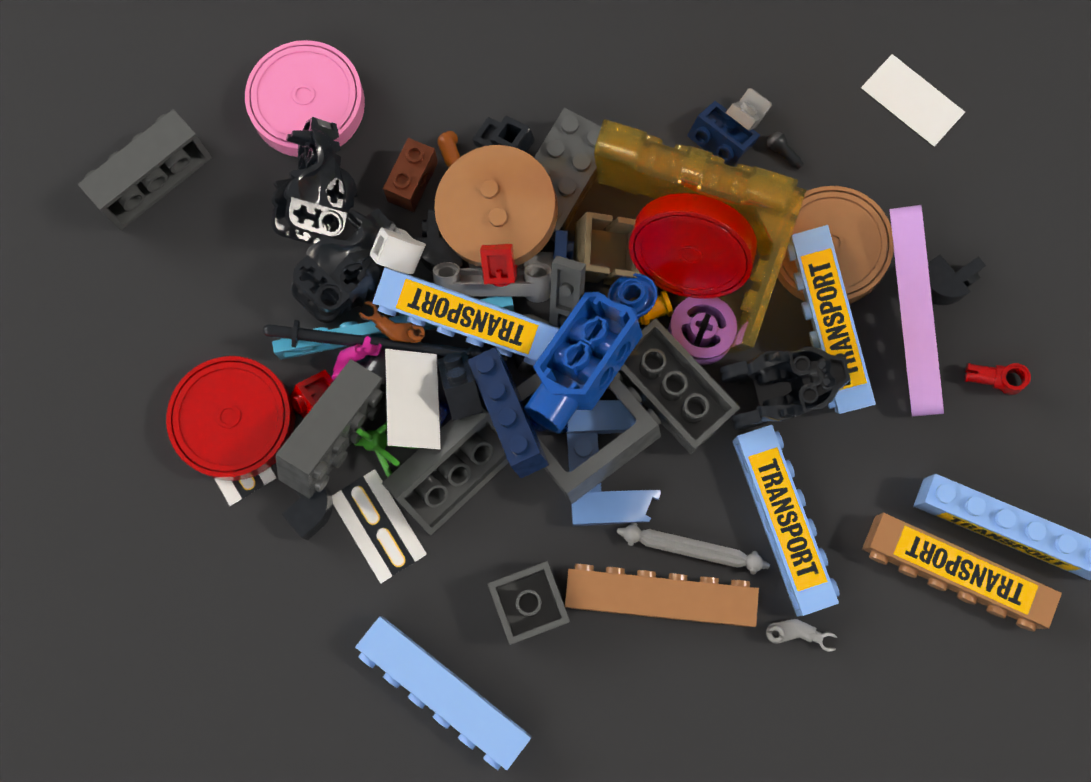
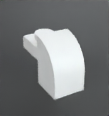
M381 227L369 255L376 264L402 273L413 274L426 244L413 239L407 231L395 227L394 231Z

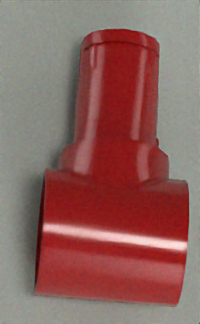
M967 363L966 375L964 376V382L992 385V388L999 389L1008 395L1020 393L1031 380L1028 368L1019 363H1012L1008 366L996 365L995 367ZM1016 373L1021 379V384L1019 386L1010 385L1006 380V374Z

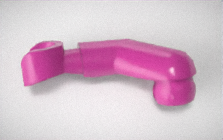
M366 336L362 345L357 344L341 350L333 368L332 380H335L350 359L356 362L365 358L366 355L378 356L382 345L370 344L371 337Z

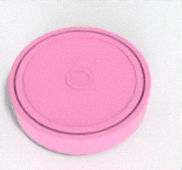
M294 41L271 50L254 66L245 89L246 109L255 129L269 146L289 156L298 157V144L287 141V135L291 134L293 130H303L306 121L310 118L316 117L329 123L337 124L339 138L334 141L339 142L341 147L356 132L364 114V91L354 65L336 48L317 41Z

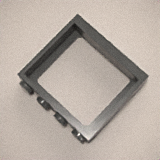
M619 371L608 387L636 419L633 426L571 472H567L561 467L539 439L549 466L544 469L572 504L661 437L659 429L660 419L652 409L649 408L646 411L640 404L642 399L633 387L627 389L621 382L623 377ZM537 373L517 387L524 405L527 404L541 384Z

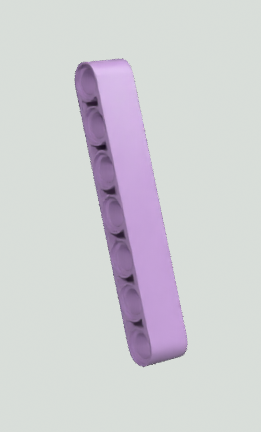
M915 205L889 209L912 417L944 414L922 206Z

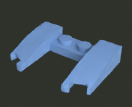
M599 400L593 410L575 411L566 424L569 472L576 469L599 451L598 434L623 433L635 424L636 419L620 400ZM599 483L576 502L571 503L572 526L650 522L651 517L647 516L646 512L652 498L659 500L661 491L602 492L601 483Z

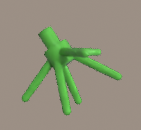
M387 421L376 430H367L365 432L360 428L357 429L356 433L362 438L354 445L364 446L367 451H375L386 476L389 477L392 471L386 459L395 466H398L400 462L385 450L386 446H388L387 434L385 433L387 431ZM403 447V448L419 449V448H414V447Z

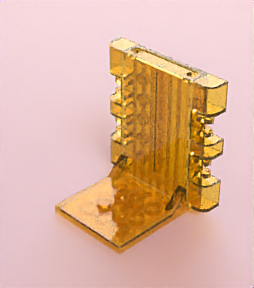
M604 119L594 150L600 184L634 195L639 193L655 199L677 193L704 195L728 204L742 214L750 223L756 235L757 253L760 259L755 263L750 280L753 281L751 288L748 292H745L740 309L743 312L731 348L738 351L754 348L806 189L796 187L797 179L756 166L754 168L743 164H737V167L724 164L725 160L723 158L712 155L713 153L689 145L686 147L676 144L672 148L663 145V140L647 135V132Z

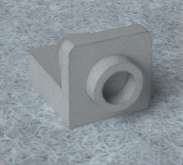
M749 88L739 102L732 103L726 114L747 130H752L764 118L772 103L754 89Z

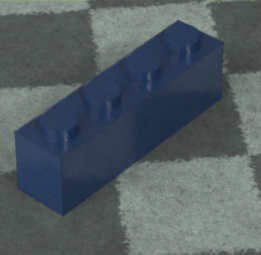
M494 347L469 359L468 363L511 468L520 478H523L549 466L529 415L524 410V403L507 363L500 352Z

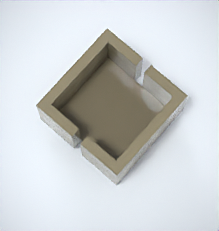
M586 212L575 223L573 260L586 264L585 282L599 283L603 280V284L612 285L620 277L637 278L633 274H641L635 267L629 253V240L636 219L617 217L612 222V215Z

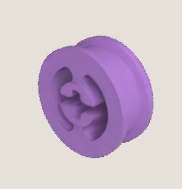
M688 297L674 310L668 332L699 365H709L722 359L729 351L737 334V321L734 312L728 304L717 297L707 299ZM699 313V314L695 315L694 317H689V315H691V314ZM706 313L711 315L700 345L697 347L692 344H694ZM683 332L687 333L689 342L684 337ZM710 343H715V344H716V345L713 346V347L700 348V347H705V346L709 345Z

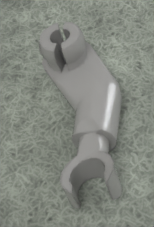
M799 619L772 623L766 630L767 638L772 643H782L801 638L810 643L812 641L819 643L821 648L827 652L836 650V648L824 646L822 642L826 636L837 638L834 633L830 631L821 633L816 631V627Z

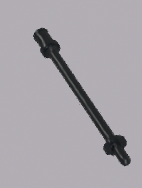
M294 320L293 327L271 324L263 327L264 335L292 339V347L295 348L299 340L354 346L357 344L362 345L366 337L364 335L300 328L299 320ZM369 336L371 337L370 344L382 345L380 350L393 349L437 354L438 357L467 351L468 359H471L492 349L491 347H479L476 345L465 348L423 342L392 341L389 338ZM502 355L507 363L508 356Z

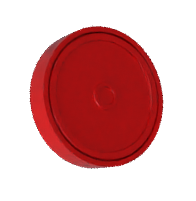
M691 193L665 195L648 203L639 212L629 240L630 257L642 275H646L653 280L656 286L668 292L700 299L725 296L742 287L750 277L757 251V239L754 230L742 214L722 201Z
M223 356L201 363L181 379L169 400L166 425L174 450L187 465L209 477L235 481L254 477L276 463V453L294 431L295 411L292 407L289 391L270 369L249 358Z

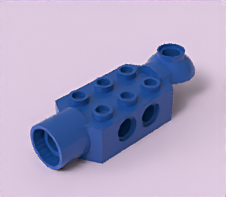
M634 273L633 276L637 278H618L611 285L608 298L600 292L584 293L533 366L541 384L525 405L524 410L534 421L544 428L560 434L576 410H593L643 336L638 319L646 315L654 307L657 300V287L649 277ZM633 297H639L634 301H629Z

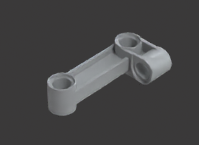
M539 252L533 258L523 263V268H518L515 283H510L507 286L497 287L493 284H484L482 268H460L452 262H443L433 268L434 284L468 296H525L531 302H544L550 298L553 252Z

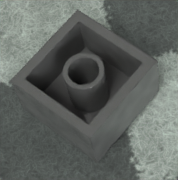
M548 561L488 583L509 645L570 623Z

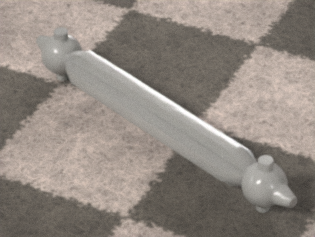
M631 523L626 528L617 529V533L623 536L630 546L640 541L647 547L736 568L746 566L753 575L761 569H769L770 564L764 561L757 551H752L747 556L742 551L652 529L641 531L637 523Z

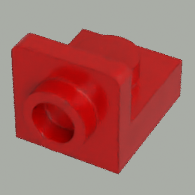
M513 244L481 245L480 255L484 284L503 287L510 283H515L518 268L514 262Z
M326 370L297 383L291 393L292 407L303 418H305L333 382Z

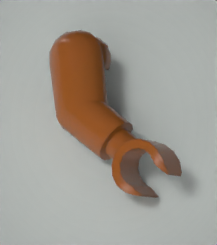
M454 131L442 133L437 141L444 162L448 167L460 158L456 146L458 136Z
M364 302V304L372 307V316L368 317L359 312L363 320L373 321L376 324L375 327L392 341L418 343L425 336V330L422 326L413 323H394L386 315L382 316L373 302Z

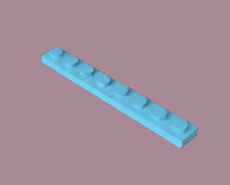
M487 296L485 299H480L514 312L512 296ZM399 313V316L389 318L394 323H411L407 321L408 316ZM371 320L360 324L355 321L340 324V328L330 330L325 327L313 329L387 338L375 327L376 324ZM426 322L423 328L426 331L436 329L438 326ZM280 338V340L272 341L273 351L280 360L347 347L344 345L299 340L295 348L292 347V339Z

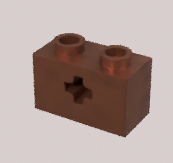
M411 138L407 139L383 187L387 202L411 212L415 211L438 164L435 148Z

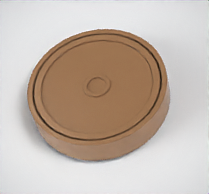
M490 145L464 154L448 168L438 185L434 209L439 231L448 245L462 259L482 268L481 245L513 244L514 262L518 266L537 255L551 238L557 222L558 201L548 173L533 156L515 147Z
M823 186L808 190L788 203L775 223L770 243V257L774 272L782 285L791 294L805 301L803 290L798 291L796 288L793 273L798 271L795 260L790 261L788 258L785 244L790 243L789 236L828 225L849 304L854 303L874 290L889 268L894 251L890 222L884 211L875 201L857 190L842 186Z

